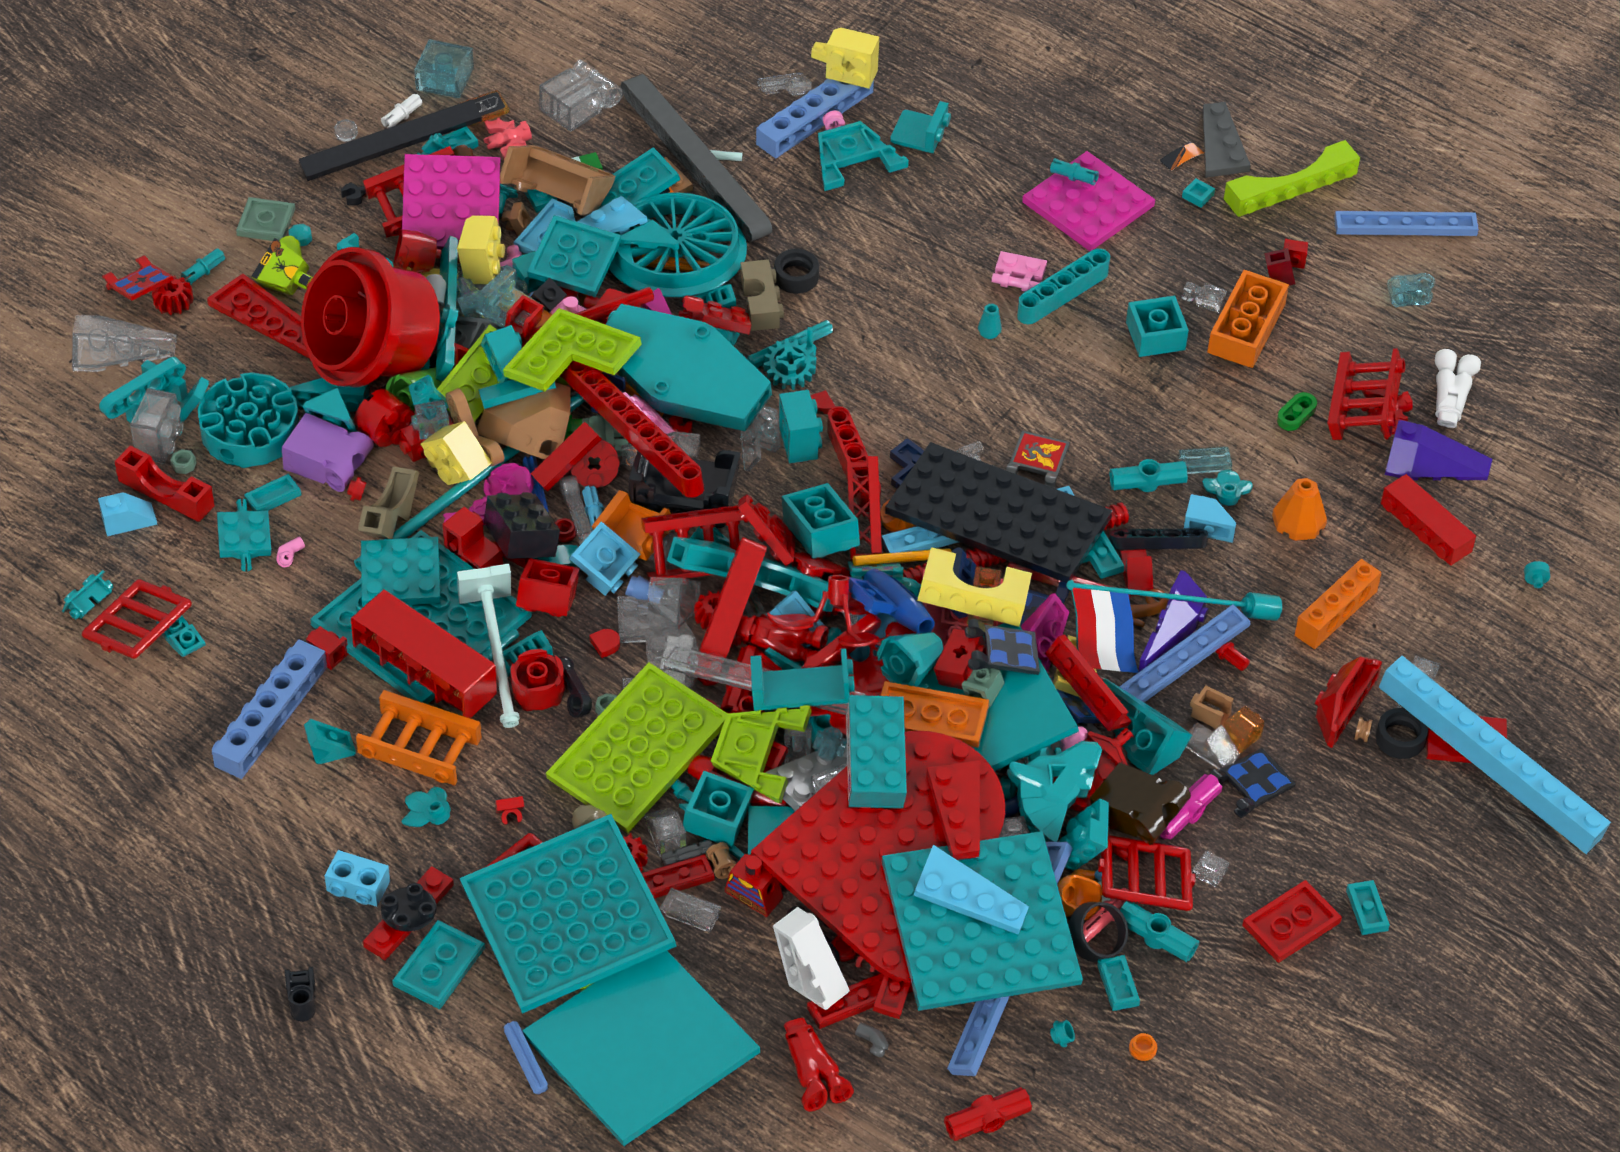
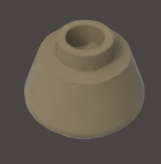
M581 805L573 812V828L576 829L606 816V813L592 805Z

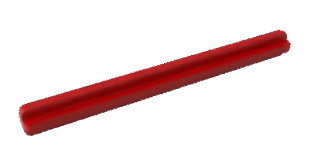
M650 287L575 314L598 321L609 317L610 313L613 310L616 311L620 304L637 307L654 300V293ZM542 326L534 328L526 340L521 338L522 348Z

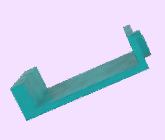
M846 648L841 649L842 665L763 672L761 655L750 656L754 711L786 707L796 708L804 705L848 703L850 692H855L854 676H848L854 675L852 659H847Z

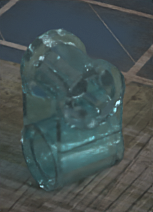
M1430 274L1396 275L1391 277L1386 283L1391 303L1395 307L1427 305L1433 299L1431 290L1435 286V279Z

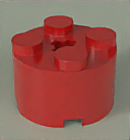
M376 390L371 393L374 397L369 401L364 399L356 411L354 422L358 425V431L369 436L379 447H387L393 443L399 445L401 440L400 429L409 426L415 413L408 405L388 390Z
M533 649L525 651L518 656V660L511 666L512 695L523 710H544L557 706L562 701L564 694L563 664L559 657L547 654L546 650Z

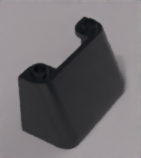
M731 450L719 451L716 454L715 462L692 459L701 468L704 491L701 495L690 498L683 495L637 451L629 476L630 501L658 513L663 508H667L671 514L732 506L741 452ZM725 523L715 524L716 528L726 526Z

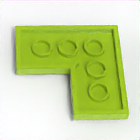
M558 308L504 367V377L545 392L572 361L615 375L642 345L641 338Z
M492 325L486 328L437 388L444 396L446 393L459 388L466 397L474 423L484 410L478 389L499 384L481 346L484 335L497 330ZM560 376L555 380V382L566 386L568 384Z

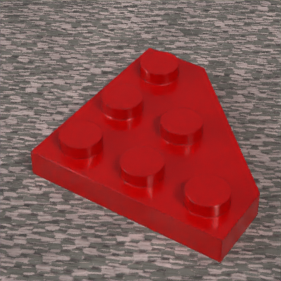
M746 494L738 502L739 510L737 512L745 523L750 522L755 528L753 531L761 542L765 541L771 549L769 551L777 562L781 560L787 566L794 561V534L779 516L775 514L770 517L768 515L770 511L760 503L753 505L752 497Z

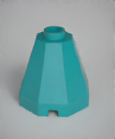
M922 632L889 636L882 640L876 655L878 661L883 660L884 666L880 668L882 674L890 682L917 687L937 663L944 648L941 638L934 632Z

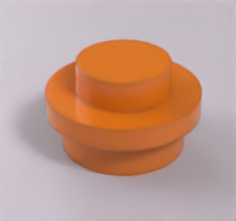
M1141 1033L1131 1039L1129 1052L1137 1060L1148 1061L1156 1055L1157 1043L1151 1035Z

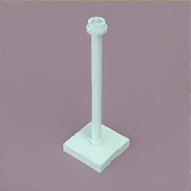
M509 564L458 571V597L460 604L481 600L483 602L504 713L500 716V722L503 723L505 728L515 727L519 724L520 715L518 712H514L493 604L494 598L511 596Z

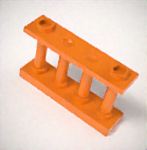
M383 690L379 697L380 711L383 715L370 737L357 734L358 753L366 758H374L433 778L440 783H448L455 786L457 774L456 766L453 764L465 743L478 745L482 738L481 723ZM396 718L407 722L394 745L380 741L392 719ZM423 727L431 730L419 753L404 749L415 729ZM447 735L455 738V741L444 760L440 761L429 757L440 736Z

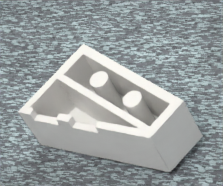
M797 907L773 925L786 977L791 988L825 1010L850 992L819 926V922L812 913H806Z

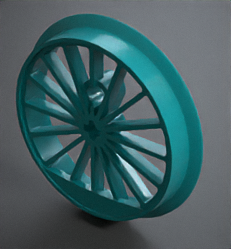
M663 193L641 199L632 205L647 216L648 222L651 221L650 218L655 217L660 226L679 242V249L674 251L671 247L657 246V249L638 247V244H626L618 247L609 269L621 282L635 290L650 287L652 291L659 288L664 297L692 296L713 290L733 278L740 270V262L745 261L747 243L734 217L719 203L696 194ZM672 214L673 228L670 227L662 215ZM675 214H685L678 228H676ZM692 215L698 216L696 219H694L687 225ZM631 226L629 230L631 231L639 226ZM720 229H723V230L725 231V232H714V231H717V230H720ZM731 241V244H730L729 246L723 245V244L714 243V242ZM709 252H714V253H719V254H724V255H723L721 258L718 259V258L714 257L713 255L709 254ZM647 254L638 262L634 263V257ZM662 255L655 270L644 268ZM684 256L694 271L680 273L679 258ZM693 256L702 259L710 265L701 268ZM669 257L675 258L676 273H662Z

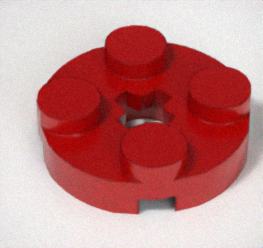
M601 440L570 472L573 478L585 487L588 485L590 487L595 486L596 488L604 487L612 482L618 473L620 465L618 454L610 443ZM598 456L601 467L598 470L596 468L590 470L588 468L590 464L588 459L590 457L595 459Z

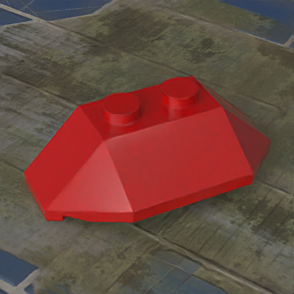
M1361 656L1343 665L1337 674L1333 673L1327 683V690L1319 693L1315 705L1318 706L1316 719L1327 746L1333 748L1379 678L1382 661Z

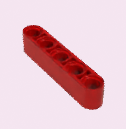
M836 406L828 412L827 433L848 481L847 463L867 462L868 454L850 412L844 407ZM867 469L853 470V478L862 484L868 477ZM879 482V494L881 499V484ZM853 484L854 492L857 489V487ZM862 491L855 496V500L861 508L869 501V498Z
M745 537L741 538L702 640L699 653L721 662L725 661L767 546Z

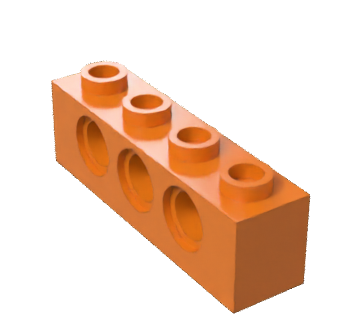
M1360 559L1298 616L1294 636L1313 649H1316L1378 591L1382 572L1363 559Z

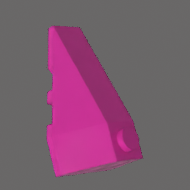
M1055 593L1051 594L1020 626L1022 630L1035 632L1038 658L1047 672H1049L1052 662L1045 653L1056 638L1063 635L1069 611Z

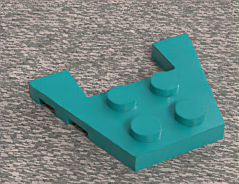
M861 121L818 133L822 180L825 191L844 186L845 179L838 168L880 157L889 173L908 168L909 160L904 155L902 157L896 153V149L891 145L884 144L880 140V136Z

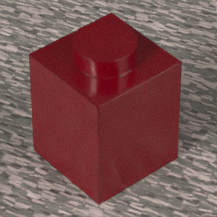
M1288 248L1264 253L1269 278L1289 284V286L1295 285Z

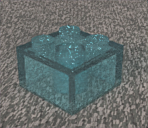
M429 39L414 69L416 90L460 99L474 69L473 48Z

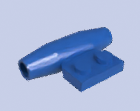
M876 568L869 570L864 575L863 580L849 577L851 597L865 605L864 609L874 615H878L879 612L889 614L899 624L915 633L931 632L933 630L935 622L923 603L917 601L918 598L897 579Z

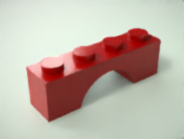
M131 445L114 461L119 482L197 522H200L215 506L212 486L192 476L186 482L172 479L158 468L149 454Z

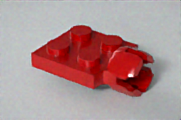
M689 295L684 296L682 300L684 309L679 311L680 317L706 322L713 327L749 335L751 322L749 314L745 312V309L732 306L729 309L722 307V304L718 302L708 301V303H704L701 298Z

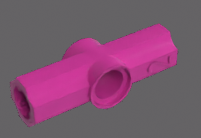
M1204 774L1189 788L1191 798L1176 817L1169 822L1167 828L1160 835L1161 838L1171 840L1188 823L1194 824L1199 820L1206 806L1222 792V785L1219 783L1218 778L1212 774Z

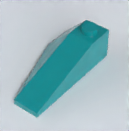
M1104 678V683L1128 710L1127 716L1131 723L1127 727L1113 731L1116 735L1115 738L1124 728L1132 732L1133 737L1123 745L1128 753L1126 756L1130 762L1143 772L1154 775L1180 758L1192 734Z

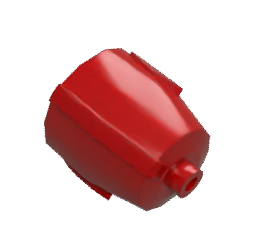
M401 229L393 260V268L407 270V267H410L411 271L418 273L430 272L434 267L436 258L440 259L441 249H437V239L418 231Z

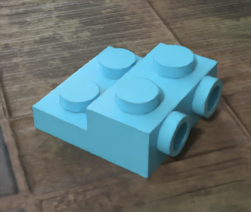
M601 521L571 555L569 560L588 575L586 580L606 596L609 591L614 594L623 584L621 577L624 574L628 577L638 566L635 561L641 554Z

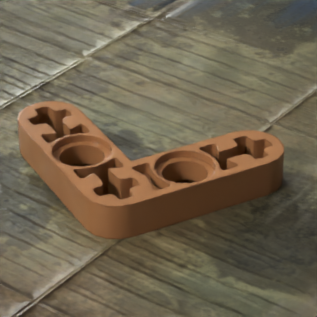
M459 388L446 393V402L454 424L466 422L492 462L489 466L492 467L504 462V454L500 445L494 440L478 435L464 393Z

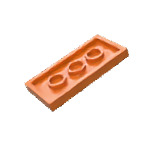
M884 682L881 696L904 697L905 732L932 731L954 737L971 747L979 748L989 708V699Z

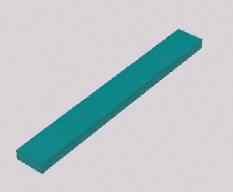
M449 236L441 251L440 275L447 283L444 304L445 306L453 305V308L456 309L458 238ZM455 326L453 329L448 327L441 349H437L436 379L440 381L445 380L454 366Z

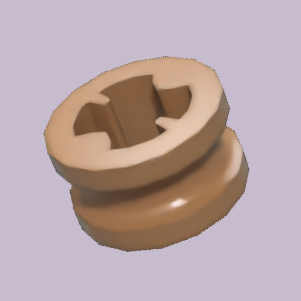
M1359 717L1354 740L1361 738L1367 743L1373 720L1364 721L1363 717Z

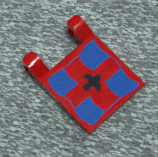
M145 255L135 259L140 265L139 270L121 279H117L112 272L102 275V278L107 282L106 288L108 290L113 289L131 301L174 280L172 275L152 264Z

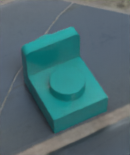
M426 375L409 385L413 405L429 419L448 408L446 397L435 388L430 375Z

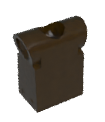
M1119 762L1089 799L1091 805L1099 799L1109 802L1108 826L1110 829L1134 837L1139 836L1147 844L1153 845L1167 828L1169 822L1176 817L1189 801L1191 793L1185 785L1177 781L1166 780L1162 782L1159 777Z

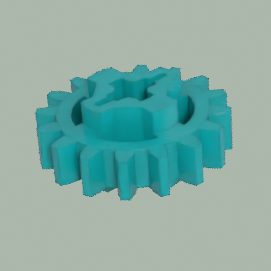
M785 338V344L776 341V348L770 346L768 354L764 355V371H767L766 378H773L774 386L782 383V389L790 385L791 389L795 390L796 384L804 387L805 380L811 382L812 374L816 373L817 359L813 357V349L807 350V343H803L801 346L798 345V339L790 343L789 339Z

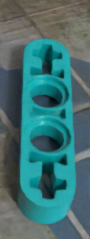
M177 357L166 359L106 395L99 404L100 411L109 419L120 416L181 379L185 374L186 366Z

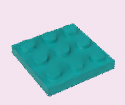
M554 215L527 270V275L530 278L543 282L551 278L560 287L596 297L621 243V235Z
M438 537L361 541L362 607L383 589L407 605L441 603Z

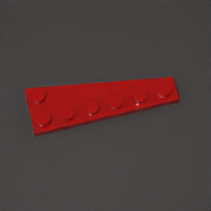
M242 273L207 298L208 305L220 313L309 358L302 338L301 316Z

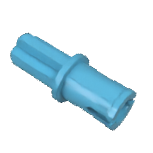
M588 485L582 490L585 502L584 512L588 515L590 525L592 526L603 512L604 506L599 500L596 487Z

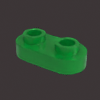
M1301 392L1289 400L1278 412L1277 424L1279 427L1287 431H1294L1300 428L1316 411L1317 399L1310 393Z

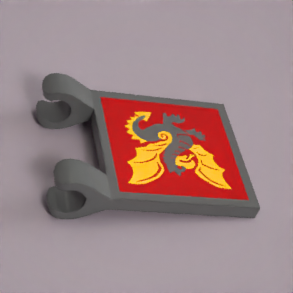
M1022 430L1006 471L1017 474L1018 469L1046 475L1045 485L1055 488L1057 477L1070 442Z

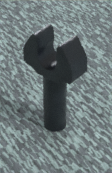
M352 182L344 185L341 189L342 198L346 197L347 205L362 204V197L366 194L364 185L358 187Z

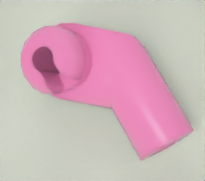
M517 245L507 247L508 255L506 260L500 262L499 275L513 270L512 259L522 255Z
M298 536L278 548L276 561L281 567H289L293 562L294 553L305 548L301 537Z
M1079 726V732L1060 740L1061 751L1063 752L1075 744L1084 741L1087 738V730Z

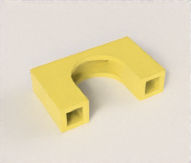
M931 547L917 601L1017 627L1020 626L1032 573L1006 567L1001 585L994 588L974 587L964 583L954 574L953 565L956 553Z

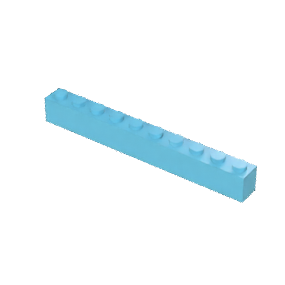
M1404 656L1398 658L1385 671L1379 685L1382 691L1582 852L1587 854L1603 838L1611 823L1608 819Z

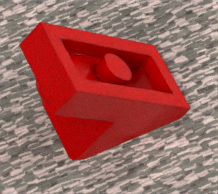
M1146 549L1120 551V559L1125 565L1123 576L1126 589L1142 591L1153 589L1152 558L1147 556Z

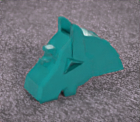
M1081 741L1063 752L1061 748H1056L1055 755L1048 756L1046 748H1041L1039 757L1026 765L1014 761L1010 763L1007 776L1018 787L1017 802L1020 809V817L1030 833L1043 831L1045 842L1058 841L1066 811L1075 803L1076 797L1087 798L1088 791L1091 789L1094 779L1093 775L1102 753V748L1097 742ZM1053 777H1058L1053 783Z

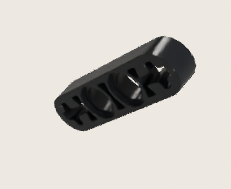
M1198 528L1115 529L1110 532L1109 541L1114 549L1121 550L1201 549L1208 545V532Z

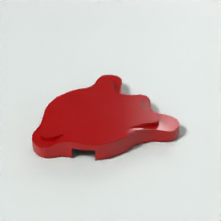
M795 552L794 561L791 562L792 566L798 565L797 570L808 576L822 578V575H825L827 572L832 575L851 577L846 567L825 559H813L809 554L803 552Z

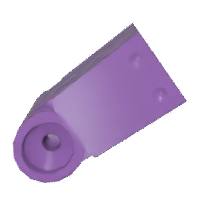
M305 413L282 446L283 469L323 484L326 482L332 489L343 492L354 477V471L364 462L373 449L374 443L366 434L360 432L348 433L346 429Z

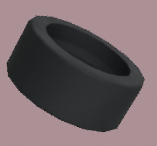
M789 249L780 253L775 259L776 284L780 289L788 293L798 294L805 293L817 285L819 262L812 253L803 249ZM790 266H802L810 272L804 276L796 277L784 273L783 270Z
M1393 708L1386 711L1380 717L1375 735L1376 742L1379 748L1390 757L1409 759L1417 756L1423 750L1428 727L1405 708ZM1393 725L1407 726L1416 733L1417 738L1408 742L1398 741L1389 736L1386 729Z

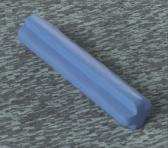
M512 1021L505 1024L504 1033L533 1092L537 1095L548 1090V1083L518 1022Z

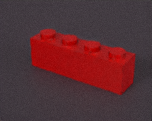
M1407 474L1384 487L1381 505H1383L1385 510L1392 513L1404 527L1410 529L1422 543L1429 546L1439 558L1443 559L1450 566L1473 551L1476 535Z

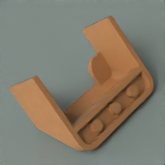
M535 145L509 146L500 173V184H514V189L522 192H527L528 189H536L572 203L573 207L577 209L576 212L584 216L598 210L615 180V175Z

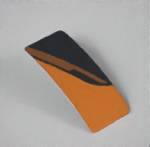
M1190 143L1172 151L1160 159V161L1172 171L1182 163L1204 154V152L1194 143Z

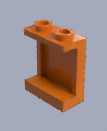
M619 490L591 527L594 530L602 521L641 554L638 558L647 561L654 553L652 536L649 533H645L642 529L641 518L671 513L667 508H663L658 513L631 503L628 493ZM667 530V531H665V534L662 535L663 539H664L665 536H666L667 534H669L672 530Z

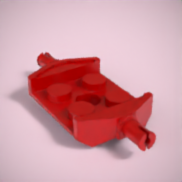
M1124 728L1113 739L1091 731L1087 733V738L1084 741L1097 742L1102 748V753L1097 769H1095V777L1091 789L1088 791L1087 798L1076 797L1075 803L1070 807L1071 809L1079 812L1085 810L1091 805L1089 798L1119 762L1128 765L1122 752V746L1133 737L1129 729ZM1053 777V783L1058 777Z

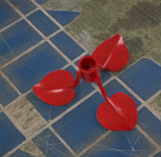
M832 575L828 577V591H823L816 614L812 617L805 614L771 615L767 612L768 619L781 628L790 630L812 628L814 623L819 620L826 600L830 599V604L834 605L835 611L845 613L848 635L838 637L840 644L849 647L881 645L882 642L874 634L867 632L855 633L852 630L850 613L865 615L869 612L864 609L865 605L857 600L848 601L849 577Z

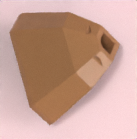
M555 382L556 388L484 409L477 426V432L486 438L545 460L564 441L570 416V387Z

